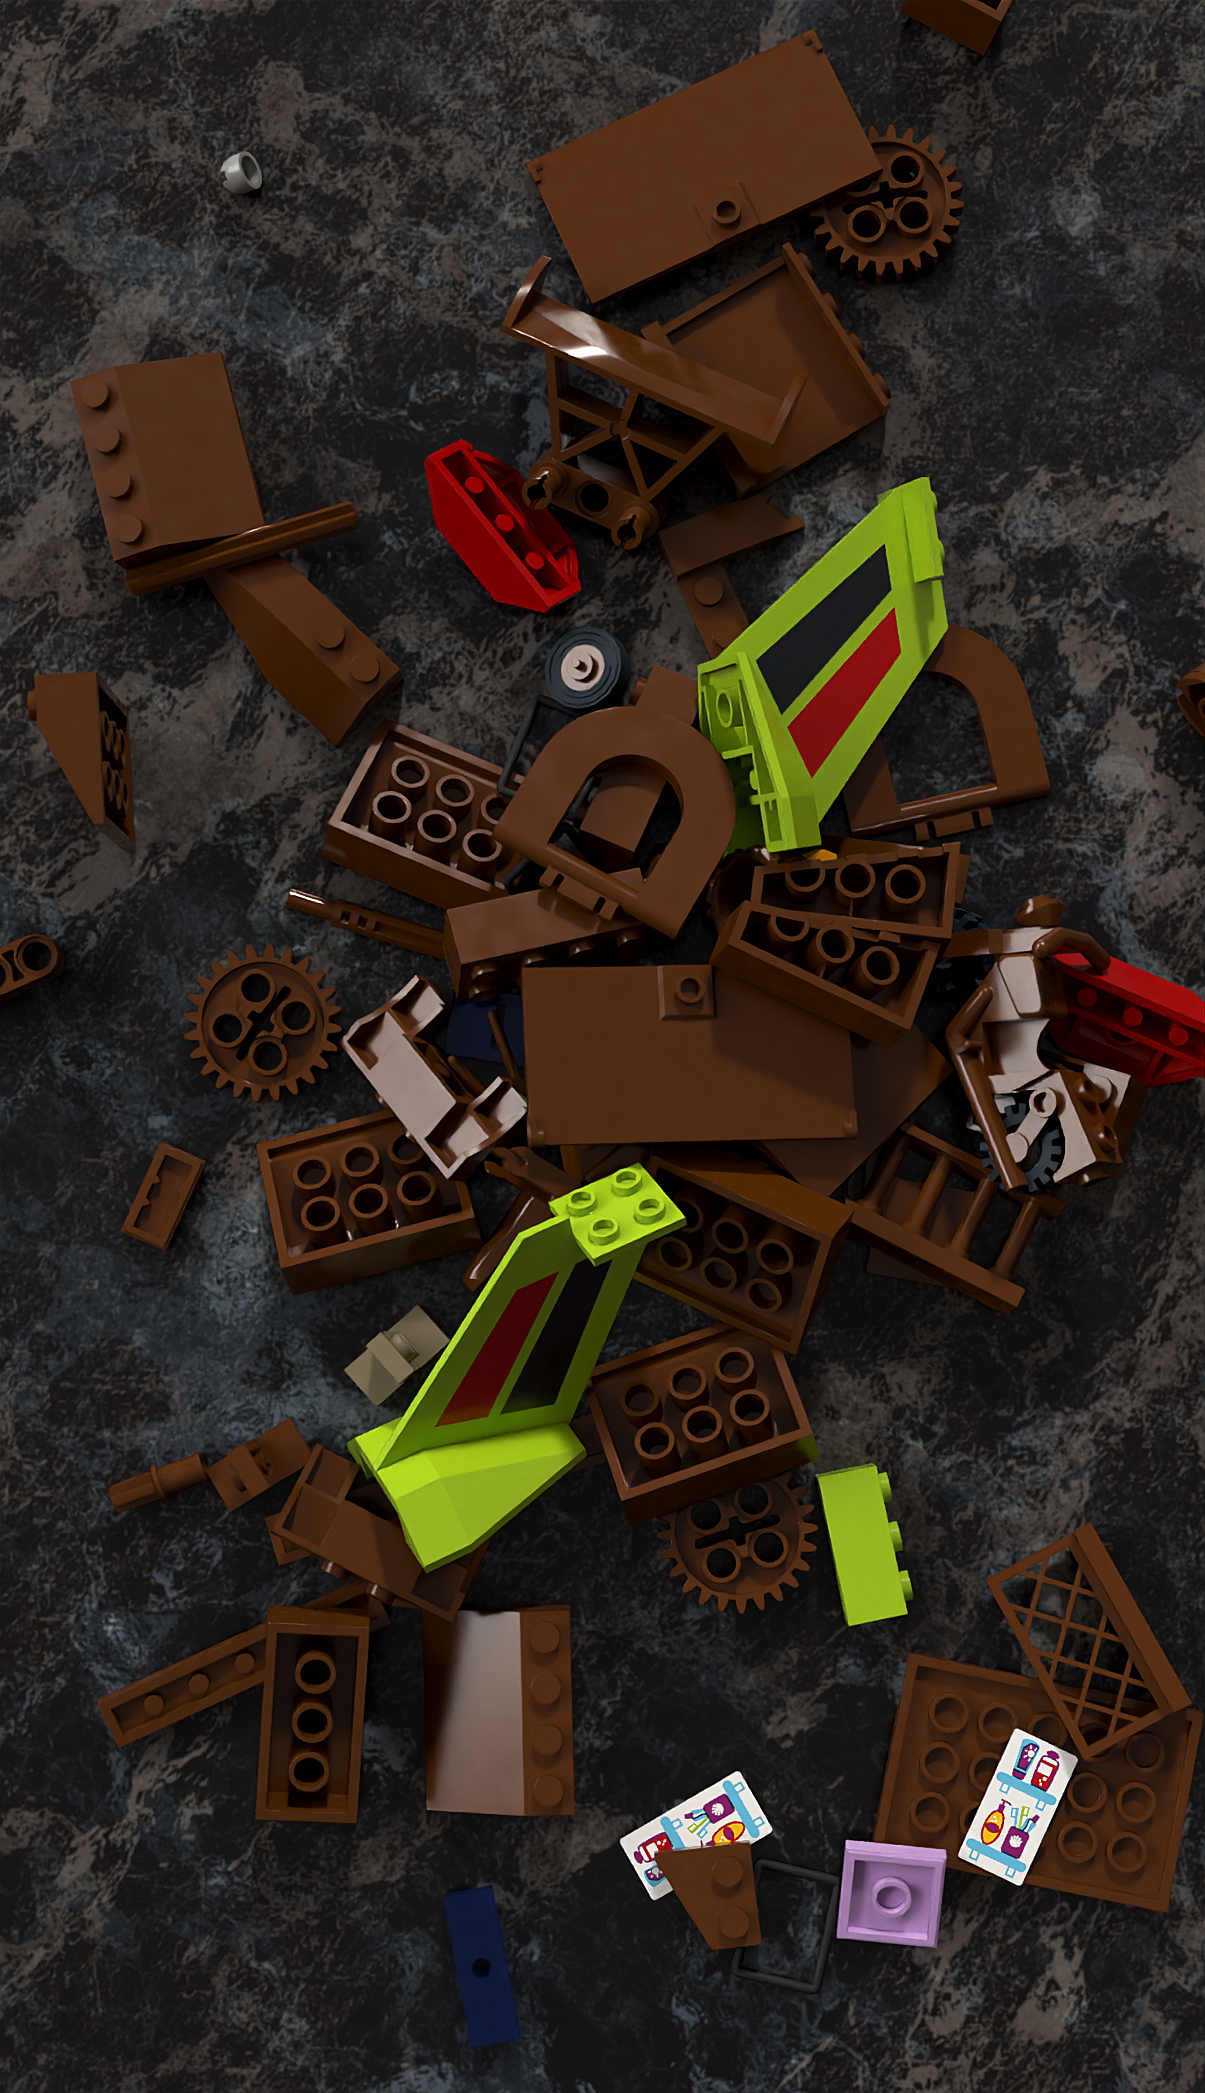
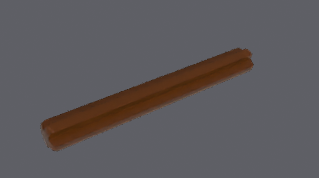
M352 502L339 503L128 568L125 571L126 584L132 595L138 597L356 530L359 527L358 514Z

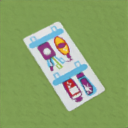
M1015 1729L958 1856L1016 1885H1021L1077 1764L1078 1758L1020 1729Z
M736 1771L621 1838L620 1843L651 1898L657 1900L672 1891L673 1888L655 1862L654 1851L749 1840L751 1845L771 1833L772 1827L739 1771Z

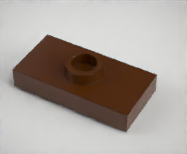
M161 1142L121 1232L168 1252L208 1162Z

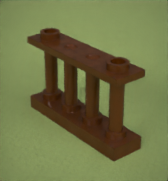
M910 1117L889 1139L890 1142L862 1199H856L855 1202L846 1199L843 1203L855 1209L848 1235L1007 1316L1018 1307L1025 1292V1289L1014 1284L1015 1278L1012 1275L1040 1216L1051 1222L1063 1211L1066 1203L1055 1198V1191L1045 1195L1006 1193V1191L999 1188L1001 1183L990 1180L988 1175L994 1170L983 1168L981 1159L924 1131L923 1124ZM909 1149L933 1161L934 1164L906 1222H900L898 1225L881 1216L883 1212L880 1206ZM954 1172L978 1184V1187L951 1243L941 1247L925 1239L927 1234L924 1229L951 1173ZM997 1194L1021 1206L1022 1209L995 1266L988 1267L986 1270L970 1262L971 1256L968 1252Z

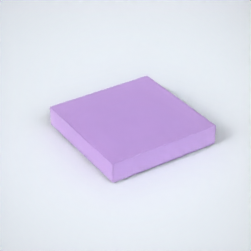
M846 1840L837 1921V1938L937 1948L947 1859L946 1850Z

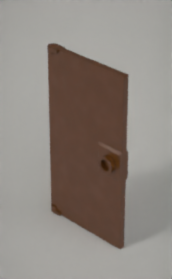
M813 29L526 163L527 171L543 199L593 307L707 254L725 249L759 233L767 226L883 173V168Z
M715 965L543 967L520 969L527 1099V1140L529 1148L567 1145L814 1139L855 1140L857 1138V1112L854 1101L849 1029Z

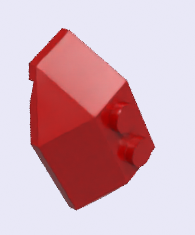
M463 439L446 446L426 458L424 463L435 526L495 601L546 613L580 592L581 582L578 579L576 544L546 507L544 509H534L538 502L537 500H534L530 507L526 505L521 494L522 487L526 481L516 469L487 453L474 450L473 445Z
M1080 953L1051 955V958H1054L1059 964L1068 1012L1065 1019L1050 1022L1047 1026L1059 1049L1098 1066L1129 1074L1148 1087L1182 1082L1199 1076L1200 1078H1205V1002L1193 991L1111 956L1109 968L1104 971H1098Z

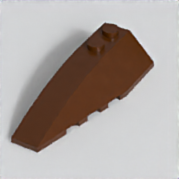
M279 553L203 576L268 683L336 748L404 681L400 668Z

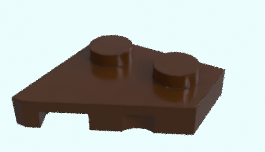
M749 1840L654 1851L655 1862L712 1950L762 1945Z

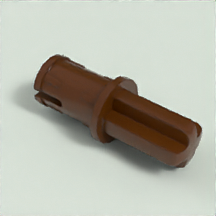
M196 1452L192 1456L160 1468L157 1464L151 1465V1471L111 1485L109 1495L112 1505L117 1512L122 1513L160 1498L163 1502L169 1500V1495L203 1482H209L210 1478L205 1471L207 1467L201 1453Z

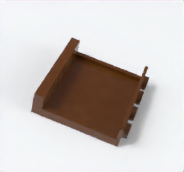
M789 242L782 246L781 256L662 327L656 320L640 330V338L784 401L799 371L804 370L810 373L790 424L772 451L726 431L705 449L737 501L759 494L884 419L890 406L888 399L891 398V392L885 380L879 373L872 375L863 361L866 358V353L860 340L853 332L848 335L838 321L841 318V314L836 302L828 292L821 294L813 281L816 274L811 262L803 252L796 254ZM682 412L698 439L712 427V425Z

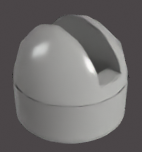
M242 151L223 162L220 175L226 176L227 180L224 181L223 185L232 193H248L261 186L262 175L259 165L249 152Z

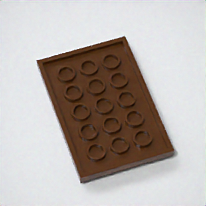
M908 1651L872 1842L946 1850L947 1857L946 1868L1004 1879L960 1858L958 1853L1014 1730L1020 1729L1078 1758L1077 1764L1023 1883L1167 1913L1204 1713L1199 1710L1182 1708L1084 1761L1039 1678ZM1053 1681L1058 1693L1076 1699L1080 1698L1081 1686ZM1088 1688L1085 1701L1114 1710L1118 1694ZM1124 1695L1120 1712L1141 1718L1157 1709L1158 1706L1155 1701ZM1063 1700L1074 1719L1077 1704ZM1083 1706L1078 1729L1089 1746L1107 1736L1112 1715ZM1118 1717L1114 1732L1130 1724L1132 1721Z

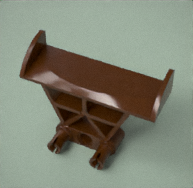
M542 255L524 279L500 328L501 332L544 350L546 357L552 447L547 449L531 467L528 481L522 487V498L529 507L534 500H537L538 502L534 509H544L552 503L612 530V540L617 546H620L623 540H626L624 549H633L639 545L641 540L648 539L654 535L669 514V499L662 489L723 432L726 431L772 451L790 424L810 373L804 370L799 371L784 401L541 294L540 292L552 261L551 258ZM568 362L631 389L624 408L622 409L571 386ZM645 395L712 425V427L697 441H694L640 417L637 413ZM572 414L597 425V427L573 438ZM620 434L632 474L582 452ZM649 449L675 461L658 475ZM590 484H597L605 488L609 500L604 501L595 497L591 492Z

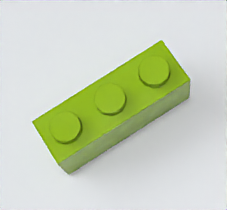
M869 1463L816 1474L817 1489L846 1623L852 1626L908 1614L905 1601L913 1600V1592L908 1571H899L895 1552L902 1551L903 1545L897 1521L888 1523L884 1503L892 1502L893 1500L887 1473L878 1474L877 1466Z

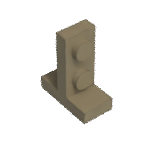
M418 1304L390 1330L380 1332L366 1345L368 1349L344 1371L372 1403L378 1407L449 1344L451 1340Z

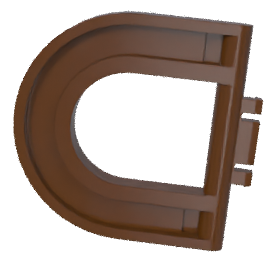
M948 623L947 631L916 677L933 676L943 678L957 685L969 697L977 714L993 783L898 805L881 733L879 732L840 791L851 838L859 839L913 826L915 839L919 843L930 840L927 828L928 823L933 825L936 838L974 830L972 813H977L981 828L993 826L994 818H992L990 808L1051 794L1047 769L1026 687L1009 658L984 636L962 626Z
M622 706L606 708L577 718L552 737L539 754L491 834V839L545 868L546 871L539 880V885L550 891L556 879H562L563 881L556 895L589 913L593 912L599 901L603 902L604 906L598 914V918L610 923L617 909H620L675 940L727 850L736 818L735 791L729 771L717 750L700 732L686 722L670 714L644 707ZM620 764L640 765L660 774L675 790L681 806L680 825L640 892L551 843L587 782L598 772Z

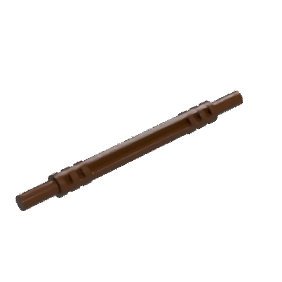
M291 889L286 902V907L330 920L333 927L342 928L355 934L358 933L368 938H374L446 961L443 952L444 931L393 916L380 910L371 909L364 905L351 903L341 898L334 902L295 889Z

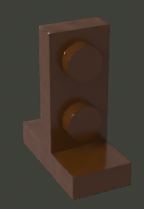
M289 1417L259 1437L243 1443L226 1454L225 1458L208 1467L205 1471L231 1512L303 1468L312 1450L292 1417Z

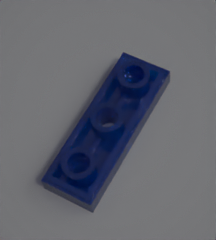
M493 1885L444 1894V1905L471 2049L521 2039V2030ZM479 1958H485L490 1961L492 1967L488 1971L481 1972L475 1968L473 1963Z

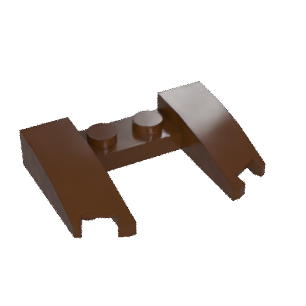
M768 491L724 505L658 532L657 542L710 661L718 657L750 626L723 564L805 529L803 520L796 514L789 521L768 504L772 498Z

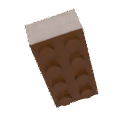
M639 867L608 874L639 892L644 886ZM556 885L552 886L550 891L543 888L447 909L443 952L457 1001L470 998L473 1002H482L496 997L500 991L518 988L521 991V968L636 966L642 959H646L654 928L620 909H617L613 920L607 923L598 918V914L604 906L603 902L599 901L593 912L589 913L556 895L560 886Z
M269 1605L255 1819L357 1823L370 1632L369 1609Z

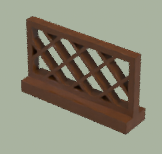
M1091 1522L985 1580L1084 1761L1192 1703ZM1069 1547L1079 1565L1073 1585L1044 1577L1050 1556ZM1043 1561L1039 1575L1024 1571ZM1082 1574H1084L1093 1591L1079 1587ZM1015 1575L1037 1580L1030 1609L1009 1603L999 1584ZM1043 1583L1072 1591L1064 1620L1035 1611ZM1077 1593L1098 1599L1102 1606L1103 1614L1098 1630L1069 1622ZM1014 1611L1028 1615L1024 1629ZM1033 1616L1062 1625L1054 1654L1036 1649L1031 1644L1028 1634ZM1107 1618L1118 1636L1104 1632ZM1068 1627L1096 1635L1089 1665L1060 1656ZM1102 1638L1122 1643L1125 1647L1128 1659L1123 1675L1094 1667ZM1038 1655L1053 1659L1049 1674ZM1058 1661L1087 1670L1079 1699L1058 1693L1053 1683ZM1132 1664L1135 1665L1143 1681L1129 1677ZM1093 1672L1121 1680L1114 1710L1085 1701ZM1127 1683L1147 1688L1158 1708L1141 1718L1120 1712ZM1063 1700L1077 1704L1074 1719ZM1083 1706L1112 1715L1107 1736L1089 1746L1078 1729ZM1118 1717L1132 1721L1130 1724L1114 1732Z

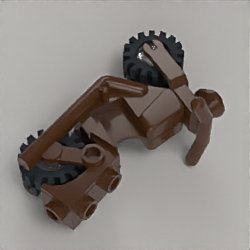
M1047 894L1033 897L1021 906L1023 911L1016 917L1017 924L1024 927L1020 929H990L988 924L980 923L983 918L978 914L972 913L970 910L954 907L951 940L945 952L937 954L924 991L948 996L965 995V990L974 991L947 1026L944 1038L986 1143L980 1142V1151L989 1152V1158L981 1160L983 1168L993 1169L994 1171L988 1175L990 1180L1001 1183L999 1188L1006 1191V1193L1045 1195L1063 1187L1061 1184L1078 1185L1080 1189H1086L1104 1182L1108 1178L1106 1172L1122 1165L1123 1160L1118 1151L1119 1142L1117 1135L1106 1122L1098 1104L1099 1093L1091 1079L1087 1077L1086 1073L1074 1072L1073 1070H1053L1046 1067L1040 1058L1039 1045L1043 1032L1050 1022L1062 1021L1068 1013L1059 964L1054 958L1048 956L1065 954L1070 950L1078 951L1093 968L1098 971H1104L1111 964L1109 954L1090 934L1059 927L1064 903L1061 899H1051ZM984 964L994 965L990 972L983 969ZM975 979L983 980L980 986L977 984ZM1018 1096H1030L1029 1104L1020 1103Z

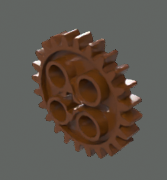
M892 124L889 125L885 137H879L875 127L869 126L868 140L883 168V173L866 180L865 182L869 187L862 192H854L847 189L811 206L815 209L809 212L808 222L811 225H820L814 231L815 242L829 240L825 247V257L830 258L840 253V270H845L852 263L857 264L858 279H862L869 268L874 269L877 283H881L885 270H891L894 278L899 282L902 278L903 268L907 266L918 276L921 272V259L923 258L928 263L935 265L938 259L936 248L948 251L951 239L947 234H957L959 231L960 222L954 217L962 215L964 202L956 200L962 194L963 185L959 182H951L956 176L957 167L956 165L941 167L945 161L946 151L941 149L930 154L931 137L927 136L919 144L913 143L914 132L912 128H909L901 139L896 138L895 127ZM900 170H907L912 172L916 179L909 183H901L893 177V174ZM919 194H926L927 198L923 199L916 196H918ZM887 199L888 205L892 206V208L884 209L882 202L878 200ZM845 208H848L853 212L850 214H846L843 212V210ZM916 215L924 220L925 225L918 229H911L906 227L901 220L906 216ZM869 224L874 226L878 233L873 237L863 238L858 236L854 229L859 225Z
M267 944L263 957H258L252 945H247L246 959L240 960L236 954L229 951V967L224 969L213 961L211 967L216 977L212 981L200 976L197 978L199 984L205 989L204 994L188 995V999L199 1006L198 1012H190L184 1014L183 1017L185 1020L196 1024L197 1027L196 1030L185 1034L184 1038L188 1041L200 1043V1047L195 1049L190 1054V1057L193 1060L207 1058L208 1062L200 1073L208 1077L219 1072L220 1075L215 1086L219 1090H223L231 1082H234L233 1097L241 1099L248 1088L251 1089L252 1098L255 1103H261L265 1090L270 1091L275 1102H281L282 1088L287 1087L295 1096H299V1080L303 1078L314 1086L317 1084L316 1078L312 1073L315 1066L323 1070H330L331 1067L322 1058L324 1052L339 1053L340 1049L330 1042L329 1038L330 1035L344 1033V1029L341 1026L331 1023V1018L343 1013V1009L340 1006L328 1005L327 1003L337 994V991L334 987L320 989L319 986L327 976L323 970L315 972L310 976L308 975L312 964L311 959L308 957L294 965V951L291 948H287L280 959L276 958V951L272 944ZM258 977L268 979L270 983L268 997L261 1002L249 1001L246 996L248 983ZM285 987L290 988V995L271 1015L270 1021L275 1025L274 1030L271 1033L262 1030L255 1038L245 1059L239 1060L237 1054L257 1032L258 1026L253 1022L254 1018L258 1014L262 1017L268 1016L276 1004L281 991ZM296 1005L307 1006L310 1011L308 1025L300 1030L289 1029L286 1024L288 1010ZM229 1017L238 1018L242 1024L240 1037L231 1043L222 1042L218 1035L220 1023ZM267 1045H277L282 1052L280 1065L270 1071L262 1070L258 1064L260 1050Z
M790 1470L778 1478L773 1475L658 1516L662 1520L671 1523L670 1529L657 1533L658 1539L671 1541L672 1547L660 1554L661 1559L676 1558L678 1564L670 1571L669 1576L673 1578L685 1574L688 1577L682 1589L685 1594L697 1586L702 1589L699 1598V1604L702 1606L713 1595L718 1597L719 1612L724 1611L729 1600H735L739 1613L744 1614L746 1600L753 1599L761 1611L765 1607V1594L770 1593L779 1602L783 1600L779 1587L783 1582L795 1589L799 1586L791 1573L794 1568L801 1571H809L810 1566L800 1556L802 1552H816L817 1547L804 1541L806 1534L818 1531V1526L804 1523L803 1517L811 1513L815 1508L814 1505L799 1506L797 1500L806 1489L804 1486L790 1490L786 1486L792 1476ZM748 1487L760 1488L767 1496V1507L759 1514H748L739 1505V1496ZM702 1502L713 1503L718 1507L721 1514L719 1523L716 1527L709 1530L698 1528L692 1521L693 1509ZM773 1515H777L780 1518V1522L776 1525L746 1534V1544L742 1546H737L734 1539H728L702 1549L695 1547L696 1540L729 1530V1521L731 1519L738 1518L741 1525H747ZM762 1535H775L783 1544L782 1556L775 1562H763L755 1554V1542ZM716 1550H727L736 1559L734 1572L726 1578L714 1577L707 1568L708 1557Z

